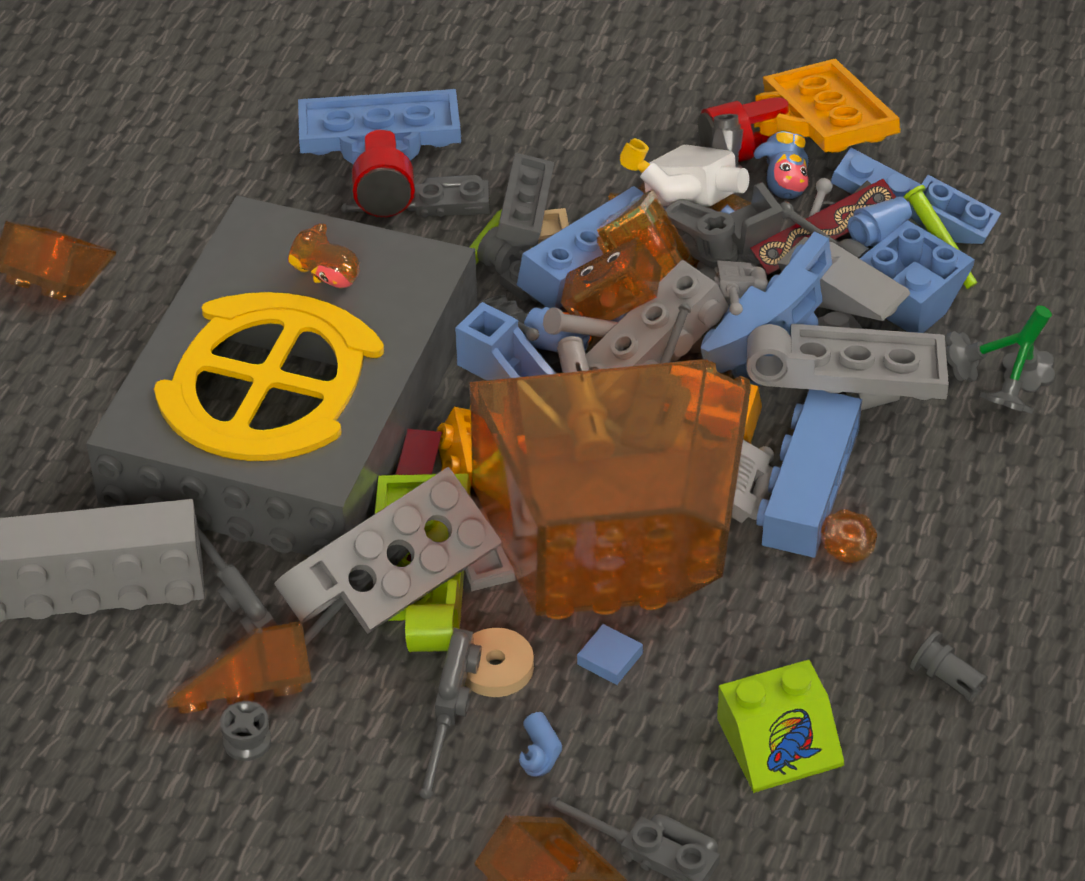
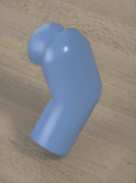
M535 712L529 715L523 722V726L530 736L533 745L528 746L529 751L527 754L521 751L519 762L528 775L539 777L551 771L562 751V743L544 713Z

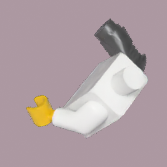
M722 114L714 117L711 148L682 145L648 163L644 159L649 147L643 141L633 138L630 143L625 144L620 154L621 165L629 170H639L642 173L640 178L645 183V194L662 206H670L679 199H685L708 207L733 193H744L749 185L747 169L738 165L743 129L740 127L738 115Z

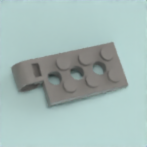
M765 324L755 328L747 339V373L754 382L763 386L824 390L829 393H867L877 397L894 395L914 397L920 400L931 398L947 399L949 382L945 335L791 324L789 335L784 328L778 325ZM766 354H773L774 356H764V355H766Z
M447 467L291 568L274 585L301 623L310 620L324 611L341 596L368 634L406 609L408 605H412L498 548L502 541L452 470ZM437 520L445 524L449 532L448 539L443 542H435L429 539L425 533V523ZM392 545L406 547L411 554V563L405 567L393 565L388 560L387 548ZM354 570L367 571L373 579V588L367 592L356 591L349 583V573Z

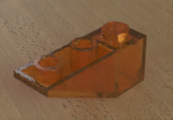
M297 621L252 629L167 695L168 708L178 706L179 713H191L207 709V701L226 698L227 705H232L237 702L255 700L254 692L273 689L274 696H284L303 691L302 684L312 682L301 622Z

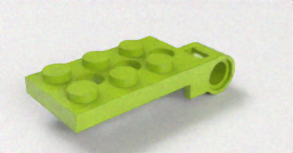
M436 474L378 476L375 514ZM454 474L470 496L471 483L469 474ZM437 520L425 523L424 529L429 539L435 542H443L448 539L449 532L445 524ZM410 552L396 566L405 567L411 562L407 561L406 558ZM464 570L424 596L420 601L408 605L406 609L388 620H405L406 644L409 652L448 651L454 628L460 629Z

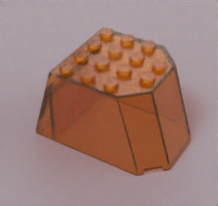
M707 359L469 382L472 486L492 528L502 541L501 546L536 616L547 615L551 619H564L572 616L574 612L593 610L597 614L606 615L617 612L621 607L637 605L646 610H654L665 606L667 602L679 601L723 577L751 392L749 379L741 375L732 379L717 372L715 363Z

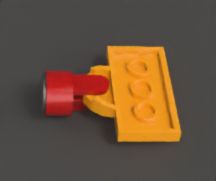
M836 58L764 76L765 92L755 95V102L742 105L739 101H733L705 108L698 118V132L702 147L711 148L714 117L722 114L738 115L740 127L743 129L738 163L751 160L759 145L767 142L769 137L781 131L810 137L824 152H841L851 145L863 142H880L886 136L900 133V118ZM751 124H754V127H760V131L753 132Z

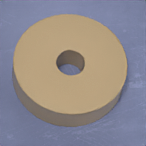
M488 628L473 634L474 644L482 646L481 660L477 674L468 673L465 685L471 688L473 692L488 697H503L521 690L531 679L534 670V655L530 643L519 633L505 628ZM491 660L503 661L501 664L493 665L489 663Z

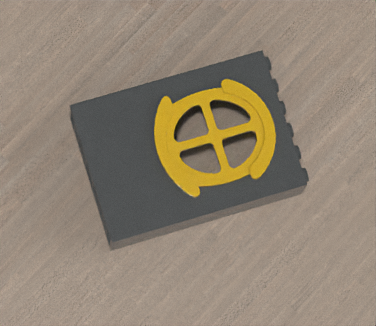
M236 196L86 443L98 502L103 503L106 507L193 499L196 521L200 524L201 531L209 530L225 534L238 542L252 541L268 545L282 553L292 551L308 556L313 555L375 514L378 476L395 474L399 465L407 429L418 428L457 351L455 327L478 306L475 249ZM289 255L295 256L300 261L302 268L307 267L310 270L307 272L297 270L290 264ZM319 265L341 273L353 284L347 288H336L320 280L311 271ZM313 276L318 278L321 283H314ZM225 339L271 350L265 362L258 365L212 354L213 349ZM290 354L336 365L338 369L337 375L333 380L322 381L282 371L281 367ZM202 371L253 382L231 420L219 421L213 418L199 402L196 394V381ZM273 387L323 399L322 403L312 412L291 424L268 430H256L249 427L267 392Z

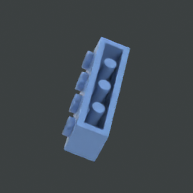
M635 186L631 187L524 252L517 286L549 308L559 309L563 305L576 302L585 292L596 285H603L612 275L623 268L631 267L626 258L628 253L662 230L668 234V223H666L663 216L666 208ZM641 203H644L656 223V227L646 234L643 233L631 213V210ZM619 217L622 218L634 239L632 243H629L616 219ZM613 253H621L616 260L610 263L606 262ZM594 266L589 274L580 276V273L586 267ZM613 266V268L599 280L588 284L583 283L584 280L593 281L595 279H598L599 277L604 275L610 269V267Z
M809 389L805 403L796 404L791 423V429L794 430L793 436L786 434L781 447L780 461H783L781 467L774 466L768 486V492L772 493L770 500L762 499L758 509L756 525L763 527L762 546L813 558L816 557L859 431L862 399L838 393H829L824 390Z

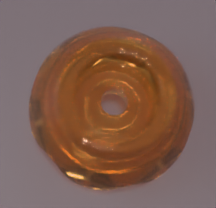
M842 509L835 514H829L825 518L821 528V539L824 548L832 557L842 562L854 563L866 559L873 553L877 532L866 515Z

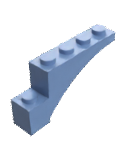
M482 302L455 327L457 365L493 383L494 415L502 416L506 427L638 496L664 469L665 456L657 453L656 457L622 448L620 437L623 431L608 420L605 424L607 438H610L614 444L615 452L613 456L600 464L584 465L579 463L574 455V448L577 445L575 435L568 428L567 417L571 407L565 383L525 337L518 327V320Z

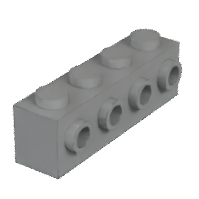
M684 260L680 261L586 354L596 401L604 408L607 420L612 424L625 415L634 404L633 395L635 391H639L641 385L639 384L640 376L645 375L646 369L655 372L656 367L660 365L680 311L678 307L681 304H688L691 307V313H688L670 362H676L681 356L688 353L692 345L706 331L717 324L729 308L718 284Z

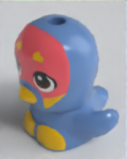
M786 131L777 132L769 137L767 142L759 145L754 152L756 159L767 156V163L769 165L767 170L768 189L775 196L783 199L799 197L808 186L807 167L809 159L804 150L806 144L805 137Z

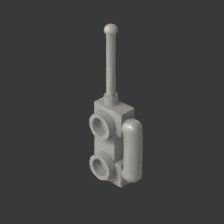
M717 261V267L714 270V281L718 284L727 304L730 305L729 310L731 314L739 315L743 311L739 298L743 296L750 286L763 292L766 291L768 285L766 272L761 267L752 266L751 263Z
M742 438L732 446L723 474L717 479V483H719L718 488H715L712 493L714 497L711 505L715 506L720 516L705 558L700 563L701 568L705 571H710L714 567L713 561L728 518L732 517L741 523L748 517L757 520L761 500H769L771 493L768 492L770 476L773 470L768 465L771 456ZM754 481L756 482L753 492L750 493V489Z

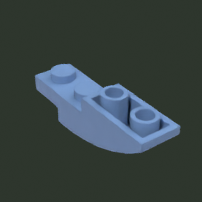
M853 148L849 149L831 178L832 184L851 194L867 180L873 184L884 179L896 197H903L915 187L924 185L926 190L923 193L956 243L983 244L1001 215L1000 212L930 175H927L923 183L920 184ZM908 201L912 210L911 218L927 231L924 224L922 223L917 213L913 209L912 205Z
M814 231L804 245L800 244L796 247L789 264L781 274L771 278L765 292L750 286L743 296L739 298V303L743 307L741 314L733 315L728 308L726 317L716 329H711L702 341L701 352L706 373L717 375L746 363L747 339L755 328L765 324H773L784 328L790 335L791 324H802L823 302L820 279L832 265L829 238Z

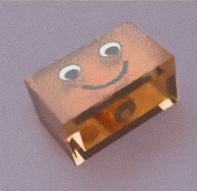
M637 236L568 272L560 303L570 315L611 321L657 298L662 267Z

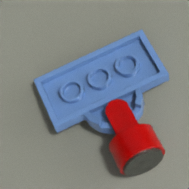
M456 89L298 99L300 154L324 155L331 151H341L344 159L353 164L352 186L354 200L360 209L372 216L391 217L403 212L411 204L415 194L411 160L419 154L421 145L444 147L451 143H461Z

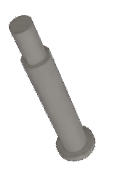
M550 308L543 318L545 331L553 335L563 331L604 337L618 323L563 314L558 308Z

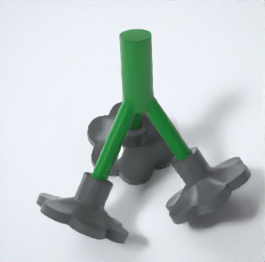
M1038 305L1020 332L986 344L982 342L971 344L969 337L964 332L958 334L956 331L948 333L946 336L948 345L946 347L947 362L953 367L957 380H966L968 382L977 380L979 360L986 358L989 352L1018 343L1020 345L1018 351L1009 353L1003 358V368L1006 371L1004 373L1002 390L995 393L981 391L979 397L1015 410L1033 414L1034 408L1026 405L1018 395L1021 388L1026 392H1035L1041 386H1047L1054 382L1053 355L1047 351H1038L1034 347L1035 340L1052 316L1051 311L1042 305Z

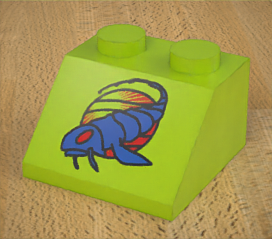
M809 659L719 685L717 719L753 793L844 766V758L829 697Z

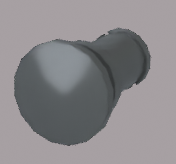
M936 631L920 645L913 657L910 669L913 672H917L923 666L927 669L926 674L931 679L938 677L970 702L982 690V687L979 685H985L988 676L981 674L954 654L955 648L948 644L945 647L941 645L940 642L943 635L941 632Z

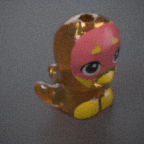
M323 223L314 225L310 229L302 230L296 236L289 251V264L300 272L309 271L314 283L325 282L336 288H347L354 284L360 273V262L356 254L346 247L330 244L326 236L327 226Z

